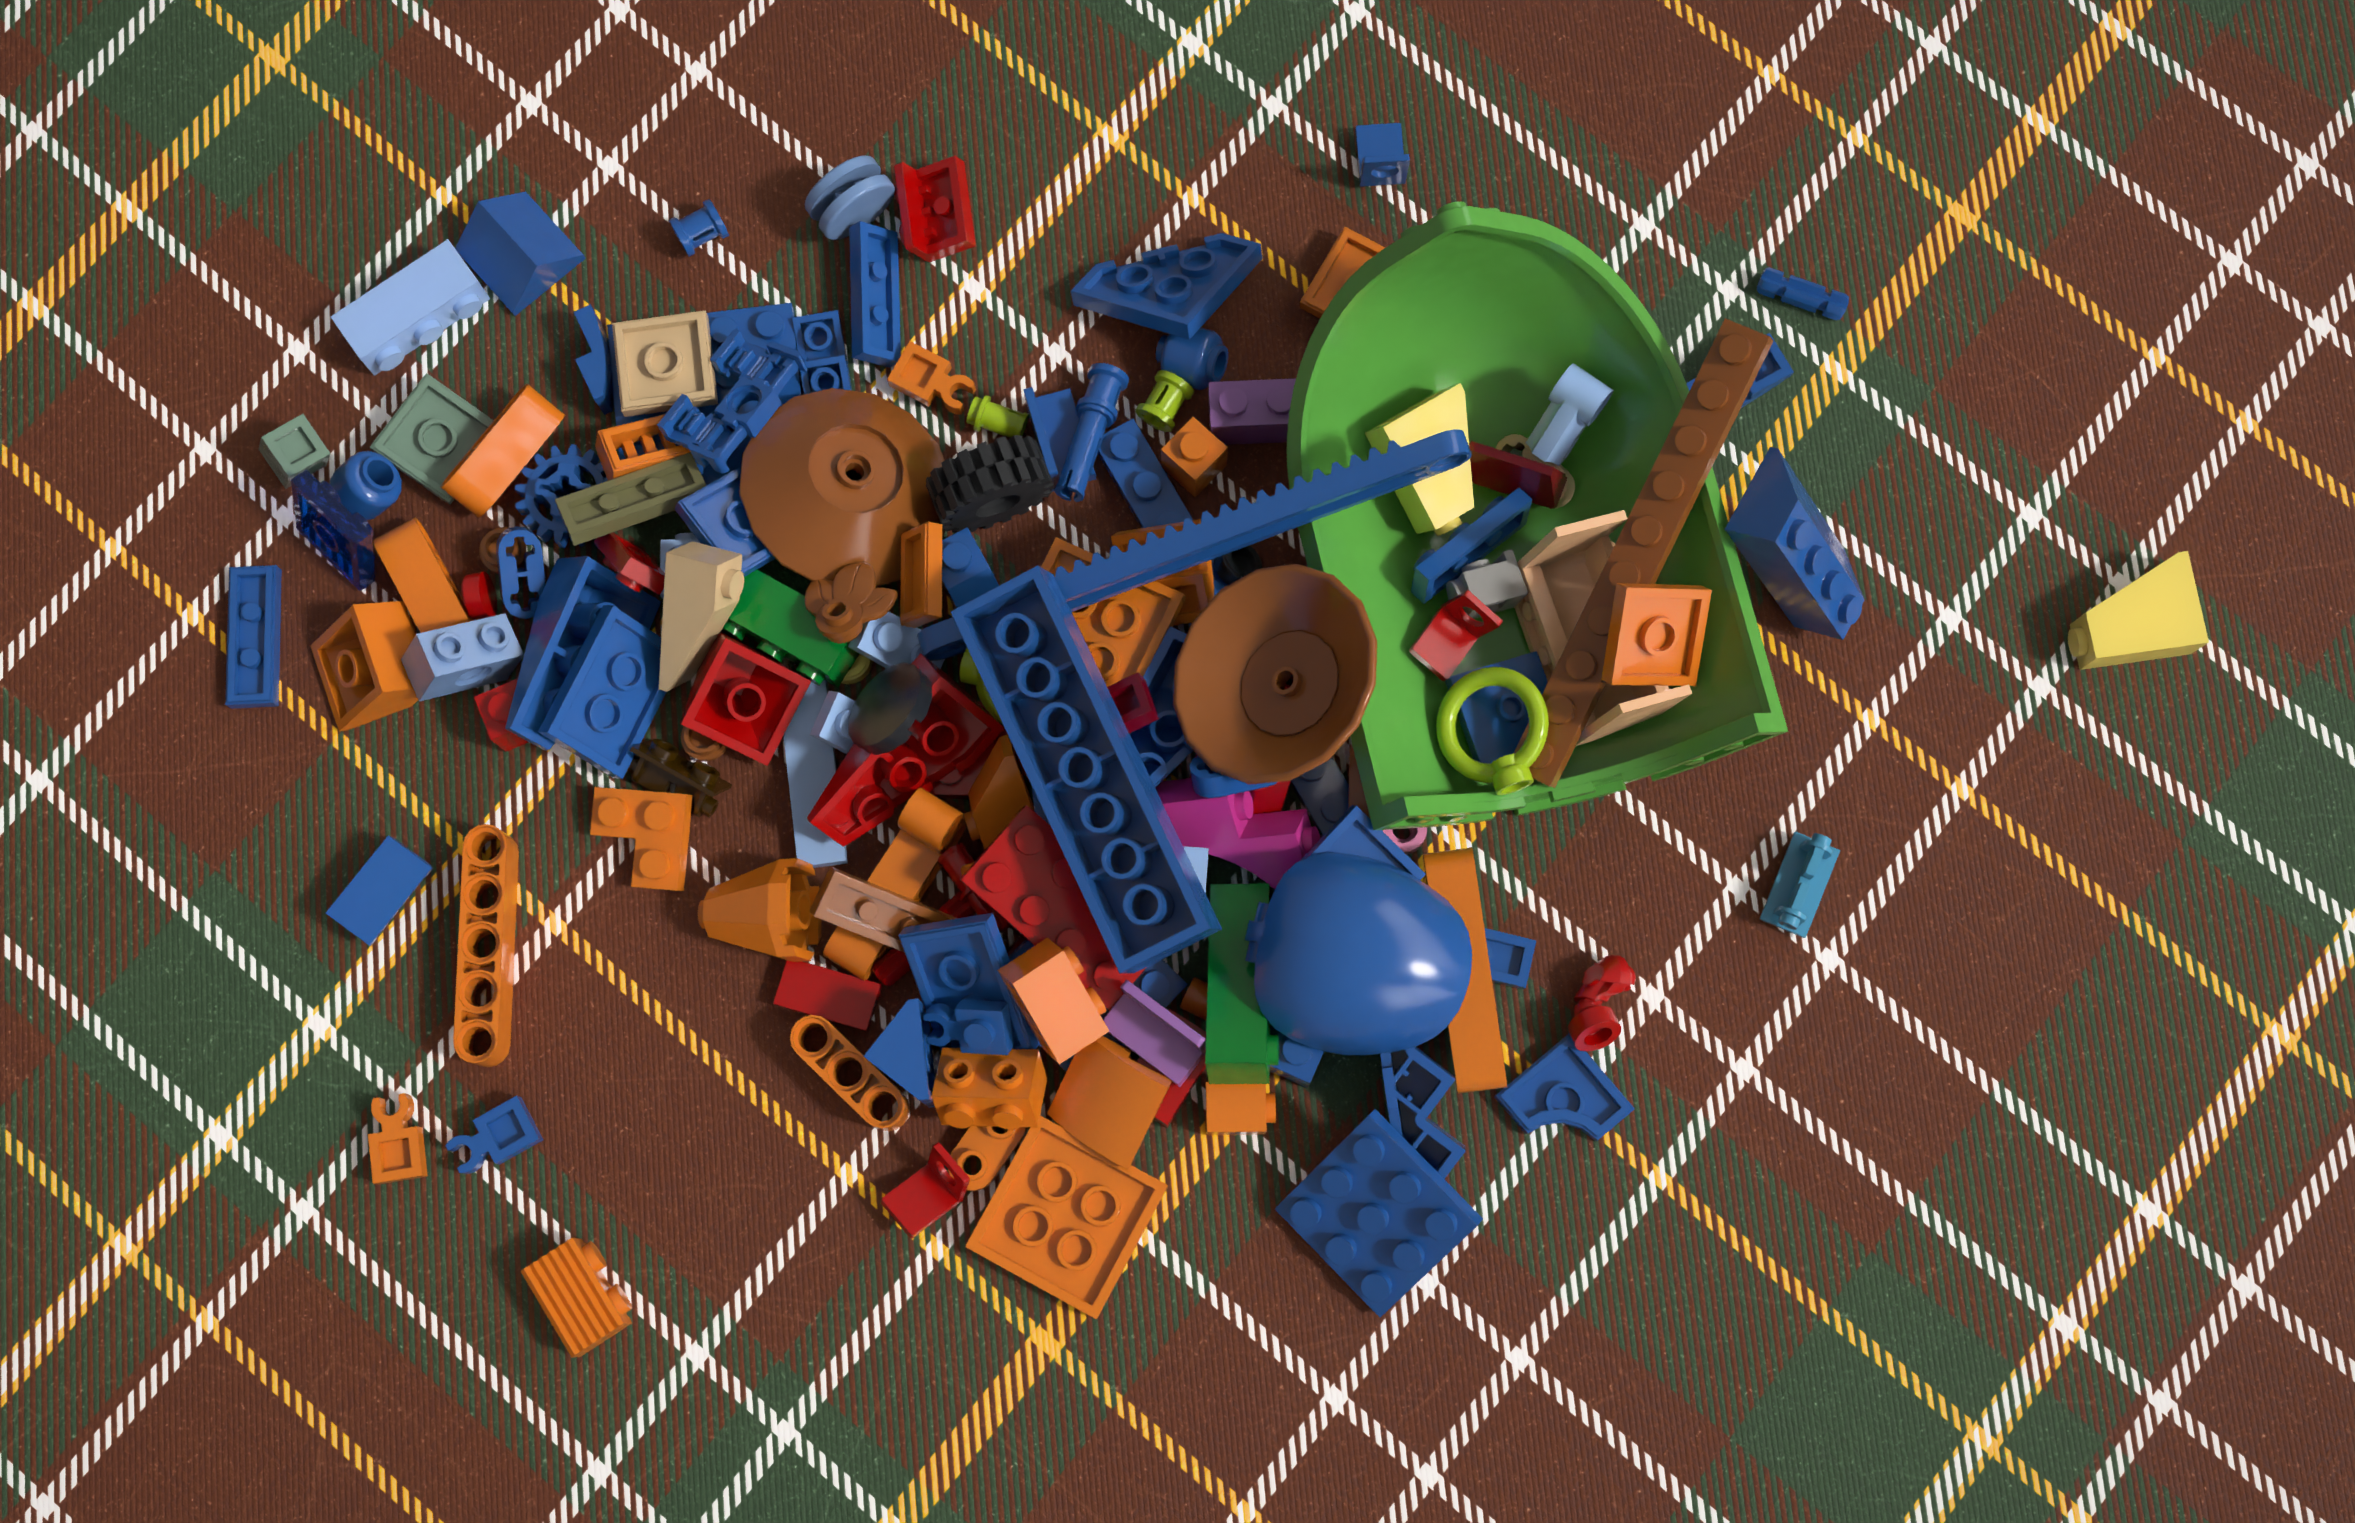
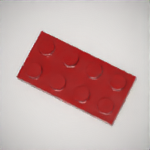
M1024 805L959 879L1034 946L1049 938L1061 949L1066 946L1070 947L1084 969L1078 977L1085 989L1091 986L1109 1011L1124 994L1120 988L1124 981L1127 979L1133 984L1146 969L1144 968L1136 973H1119L1051 826L1027 805Z

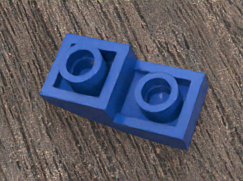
M835 310L793 317L797 349L807 367V372L800 371L804 394L830 388L852 391L839 311Z

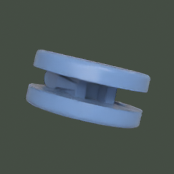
M871 156L854 157L836 166L824 175L807 195L805 209L813 220L819 221V228L828 239L838 240L850 236L849 227L859 221L870 224L892 201L895 187L886 175H880L881 168Z

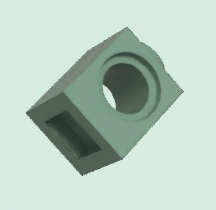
M304 414L262 436L258 449L285 489L327 466L331 454Z

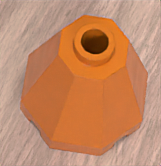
M799 858L779 859L709 888L704 900H701L698 906V921L701 928L706 929L708 937L792 962L811 961L814 952L807 950L808 945H818L822 929V919L814 917L809 911L820 889L819 886H809L807 876H816L813 865Z

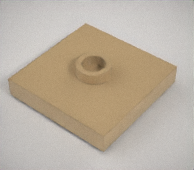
M706 311L612 323L621 412L624 417L669 411L681 394L687 395L694 407L718 404L714 366L710 361L713 354L709 318Z

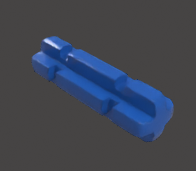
M1771 267L1765 268L1757 285L1759 294L1774 298L1775 294L1779 295L1782 302L1813 313L1817 309L1821 310L1822 316L1833 320H1840L1847 309L1849 296L1845 293L1833 289L1831 293L1825 292V286L1790 275L1789 279L1783 277L1784 272Z

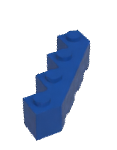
M1417 1046L1380 1054L1390 1124L1445 1179L1465 1153V1145L1429 1119L1428 1115L1456 1080L1455 1076L1417 1048Z

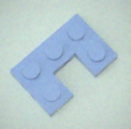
M888 612L880 619L863 623L861 633L850 641L848 647L885 667V669L903 662L911 664L920 653L922 654L917 634L921 629L901 626L900 617ZM945 659L931 662L941 669ZM828 691L810 735L847 754L854 744L848 735V719L855 701L839 692Z

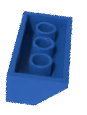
M1770 447L1725 530L1794 627L1843 640L1850 626L1860 617L1864 597L1845 549L1780 450Z

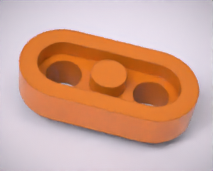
M970 1126L951 1153V1157L964 1172V1162L968 1157L977 1156L982 1162L981 1170L977 1174H967L970 1178L967 1187L968 1191L983 1190L993 1183L1023 1140L1027 1127L1008 1130L1003 1134L994 1132L992 1126Z

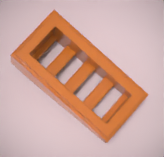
M665 414L597 432L595 447L608 481L690 453L688 448L680 445L676 446L675 443L666 440L657 424ZM659 434L664 447L663 450H657L652 436ZM638 441L641 442L645 454L639 456L633 444ZM622 448L626 459L620 460L616 449Z

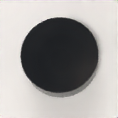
M1250 545L1214 558L1215 570L1221 580L1227 585L1256 569L1263 568L1258 553Z

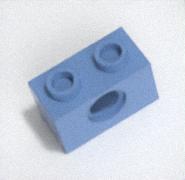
M506 613L418 633L413 638L401 661L420 702L507 680L524 654Z

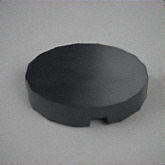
M904 662L892 665L877 674L865 686L852 707L848 719V735L853 743L873 755L891 752L905 743L912 735L908 729L912 726L915 719L921 723L928 713L932 700V683L929 678L915 665Z

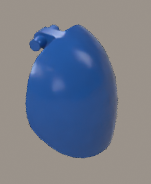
M1344 853L1314 854L1296 862L1283 874L1269 904L1258 902L1254 921L1249 920L1245 940L1249 941L1245 961L1255 963V996L1262 1014L1276 1030L1288 1038L1324 1052L1340 1055L1382 1054L1414 1048L1433 1039L1450 1024L1459 1012L1470 982L1472 947L1469 932L1458 912L1447 899L1411 874L1389 863L1369 857Z

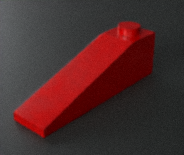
M921 653L911 664L919 668L932 683V700L924 720L920 723L915 719L912 726L908 729L912 733L910 738L891 752L873 755L853 744L807 817L812 825L843 847L893 815L894 808L911 798L919 788L930 792L934 789L932 784L955 769L960 773L971 766L1005 729L1000 722L957 682Z

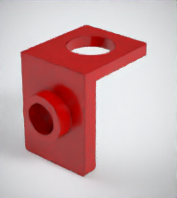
M1466 590L1441 605L1410 647L1409 652L1441 681H1445L1450 678L1476 640L1498 628L1503 620L1474 594ZM1463 607L1476 611L1482 617L1483 622L1471 618L1464 611Z
M938 1142L932 1146L927 1165L882 1197L881 1204L909 1238L912 1239L963 1201L970 1178ZM944 1165L949 1169L954 1179L946 1171Z

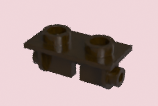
M650 739L631 747L630 751L637 754L627 769V772L633 775L632 780L653 792H667L670 783H674L677 785L674 793L693 795L691 813L697 817L705 815L710 818L719 805V801L713 797L729 790L732 784L719 777L720 772L706 763H693L678 755L679 749L667 741Z

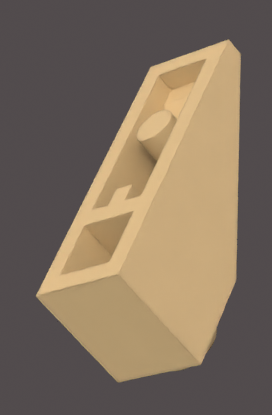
M693 541L666 552L659 690L667 692L693 679L739 602L740 594L744 587V574L741 572L742 554Z

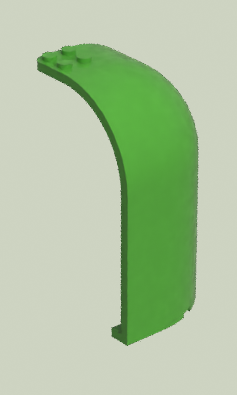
M1452 202L1440 207L1436 212L1437 215L1422 225L1404 230L1400 235V239L1365 262L1333 297L1308 342L1293 389L1287 432L1289 489L1293 488L1294 479L1297 476H1301L1307 483L1311 482L1313 470L1319 469L1325 475L1331 474L1332 463L1336 461L1343 468H1348L1352 455L1356 454L1362 461L1368 460L1369 450L1372 446L1365 432L1439 390L1461 383L1465 391L1469 442L1474 441L1496 448L1500 440L1511 434H1518L1529 438L1551 403L1549 396L1554 386L1567 368L1574 363L1613 389V393L1603 410L1590 426L1585 427L1564 462L1561 463L1574 479V494L1567 504L1556 509L1531 503L1526 525L1481 560L1488 559L1491 565L1504 551L1512 549L1518 562L1555 527L1622 510L1625 511L1628 519L1685 402L1689 389L1668 343L1648 311L1618 274L1591 249L1566 232L1543 221L1522 215L1500 212L1498 208L1484 209L1466 206L1464 202ZM1513 448L1510 452L1511 454L1523 457V450L1520 451ZM1713 467L1655 583L1701 585L1712 590L1696 686H1690L1692 694L1661 715L1592 742L1575 746L1555 788L1533 779L1534 782L1522 790L1506 795H1497L1493 783L1474 781L1457 772L1448 763L1439 747L1436 721L1439 707L1448 692L1446 682L1441 681L1409 652V649L1441 605L1449 600L1445 587L1423 604L1411 593V587L1415 572L1413 567L1417 560L1428 550L1434 549L1437 551L1444 546L1458 527L1440 536H1437L1434 530L1416 534L1395 491L1298 527L1307 566L1334 575L1363 602L1377 639L1376 685L1359 727L1350 736L1373 830L1461 825L1490 821L1493 819L1492 813L1514 810L1515 816L1567 806L1627 790L1626 783L1651 776L1652 781L1670 777L1788 732L1736 547L1725 530L1728 520ZM1472 482L1474 508L1459 516L1462 524L1468 522L1471 525L1482 516L1483 511L1491 501L1498 496L1506 498L1508 495ZM1626 521L1609 535L1610 541L1616 543ZM1515 608L1495 613L1503 620L1501 625L1476 640L1451 676L1530 653ZM1482 617L1474 618L1477 621L1483 622ZM1669 686V690L1681 686ZM1457 716L1456 735L1463 751L1473 759Z

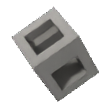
M1512 549L1504 551L1491 565L1488 559H1483L1464 566L1461 569L1462 574L1457 579L1448 581L1446 584L1448 600L1469 590L1494 613L1514 608L1528 594ZM1463 607L1464 611L1471 618L1481 617L1473 609Z

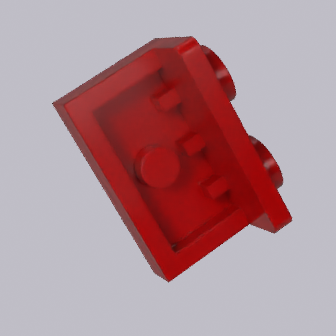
M952 156L919 169H914L904 162L894 165L896 178L894 195L899 204L902 222L899 227V235L905 248L930 263L976 247L964 161L957 156Z

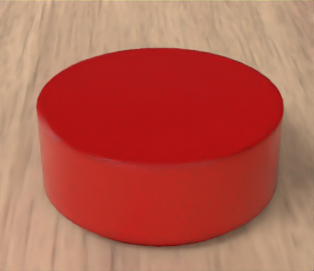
M484 571L465 575L462 580L461 593L467 614L473 620L495 616L497 612V599L490 576Z

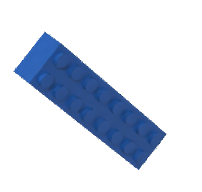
M1037 565L951 611L1119 973H1136L1222 930L1054 574Z

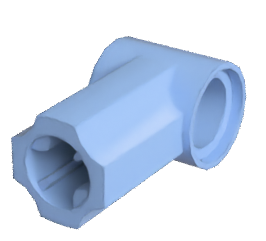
M1571 364L1554 386L1549 396L1550 405L1526 441L1532 454L1544 462H1551L1558 466L1564 462L1585 427L1590 426L1603 410L1613 393V389L1576 364Z

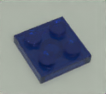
M305 470L291 479L296 529L359 591L375 581V555L372 544L374 532L368 521L357 512L352 514L341 504V499L336 490L326 481L319 482L309 471Z

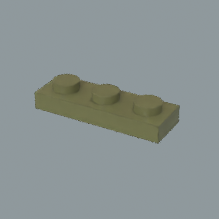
M690 452L557 498L555 502L572 544L576 546L675 511L678 501L707 485Z

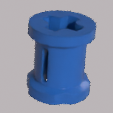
M710 199L703 201L702 208L680 220L675 217L668 220L688 257L695 254V248L718 236L723 239L729 236L721 217Z

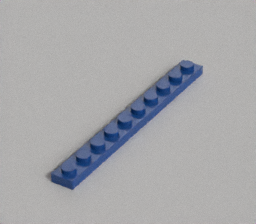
M1134 418L1103 435L1098 455L1141 528L1184 522L1186 518L1193 520ZM1212 559L1214 595H1216L1222 588L1228 585L1218 576L1214 567V559ZM1333 757L1291 781L1293 790L1304 809H1307L1311 821L1318 829L1322 838L1349 809V784Z

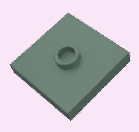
M426 373L371 444L370 449L386 457L401 472L451 505L454 498L440 486L494 420Z

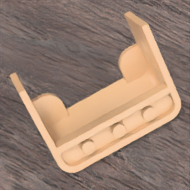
M1624 510L1555 527L1517 562L1528 594L1514 608L1530 653L1537 651L1548 681L1615 546V543L1610 541L1609 535L1627 520ZM1606 683L1576 746L1592 742L1663 714L1692 694L1689 684L1669 690V686L1611 685Z

